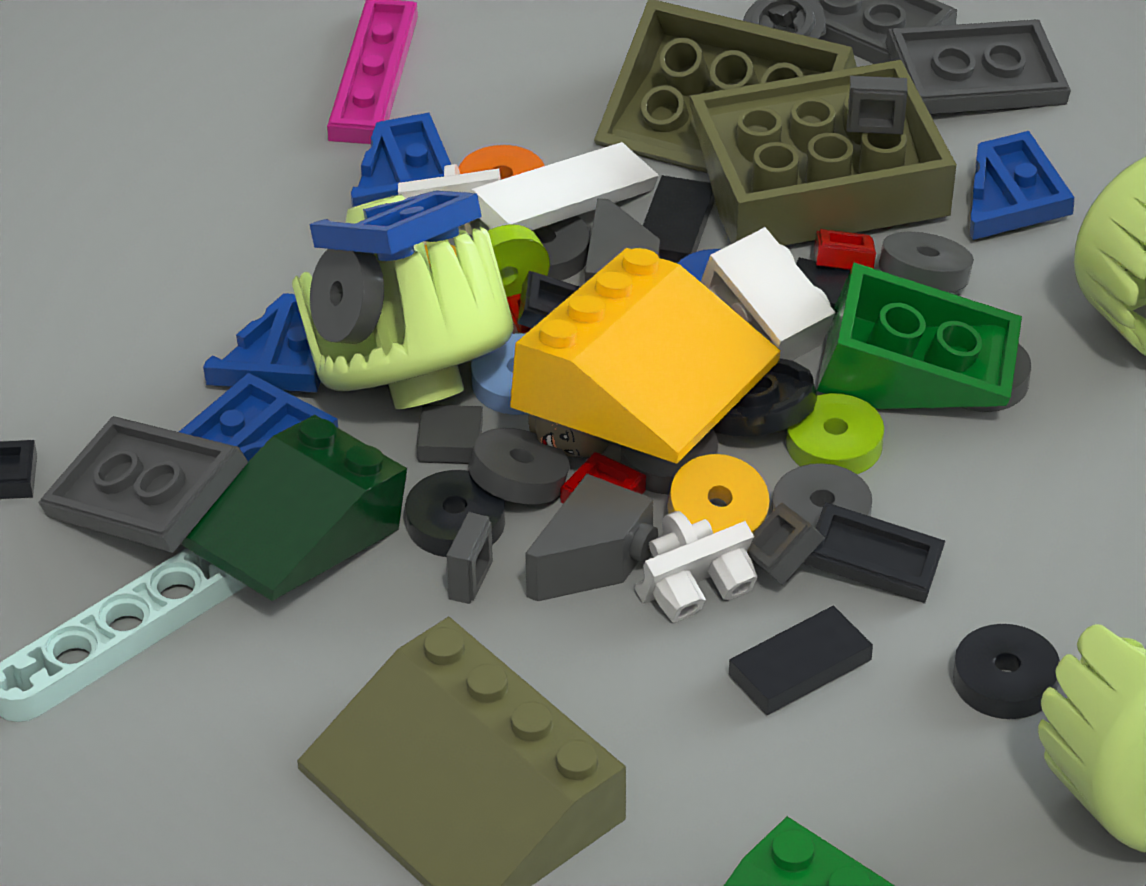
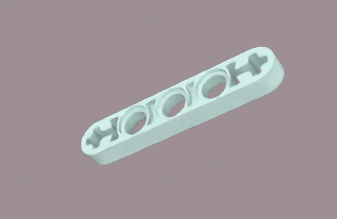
M184 549L1 661L0 717L8 721L22 722L42 715L247 585L189 549ZM182 584L193 588L189 595L179 599H170L161 595L163 590L172 585ZM123 616H133L142 620L140 625L128 631H118L109 627L115 619ZM81 648L90 652L87 658L78 663L67 664L57 660V657L68 649Z

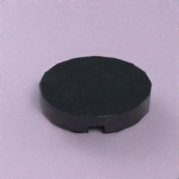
M780 358L778 363L713 427L714 431L731 436H760L782 431L800 423L814 410L817 401L816 388L810 370L795 361Z

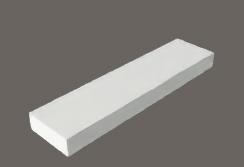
M621 142L473 188L470 193H477L482 215L479 219L490 229L514 224L535 230L595 210L597 198L609 199L616 203L652 191L659 175Z

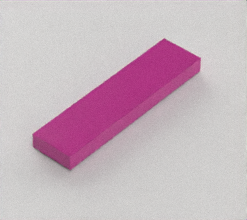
M401 0L365 1L327 125L328 141L371 144V136L376 122L389 120L418 19L417 2Z

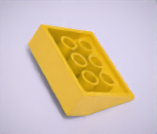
M625 248L515 343L510 408L677 464L778 363L781 350L680 264L661 259L651 250Z

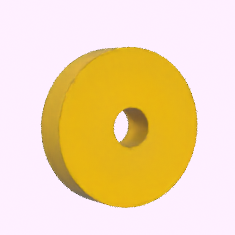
M703 455L690 460L676 473L668 497V514L680 511L688 518L691 524L706 519L712 527L713 534L746 521L751 532L754 533L766 519L769 509V492L761 475L748 463L729 455ZM721 499L727 506L718 507L709 500Z

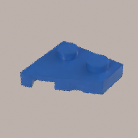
M430 112L376 122L371 136V148L365 152L361 163L362 176L358 187H353L351 191L352 207L398 195V183L444 176V166L451 165V162Z
M1030 131L978 143L970 221V236L973 240L1073 215L1075 197Z
M436 190L401 201L363 209L365 220L355 224L331 222L328 219H323L309 225L314 248L376 253L380 261H393L411 256L415 252L414 245L423 241L437 242L459 235V226L478 219L482 215L477 193Z
M283 293L266 308V312L261 318L251 321L236 334L238 346L226 357L220 359L212 355L205 361L203 366L206 385L232 387L247 373H251L281 390L317 392L321 382L316 372L295 294Z
M247 373L179 432L237 446L247 461H249L272 436L313 415L332 422L337 428L338 419L251 373Z

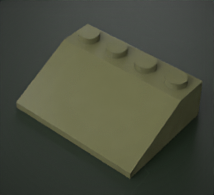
M648 0L594 141L596 145L603 147L623 142L638 156L708 173L690 107V95L854 68L857 65L852 47L659 0Z
M902 60L690 95V107L717 210L731 244L764 227L767 228L779 244L789 245L815 240L816 231H820V229L856 233L951 216L957 164ZM850 76L907 78L908 91L903 135L847 132Z
M449 616L398 648L297 760L298 769L424 886H532L626 820V766Z

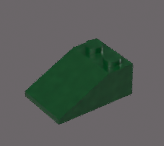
M313 415L272 436L248 461L246 466L181 542V545L273 601L399 530L407 468L382 454L379 449L369 446L337 428L332 422Z

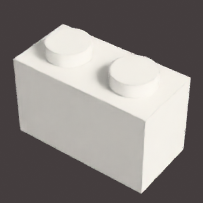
M766 227L711 254L701 279V283L780 349V358L794 360L822 345L836 313L832 309L825 293L820 288L813 286L796 265L791 252L784 245L779 244Z

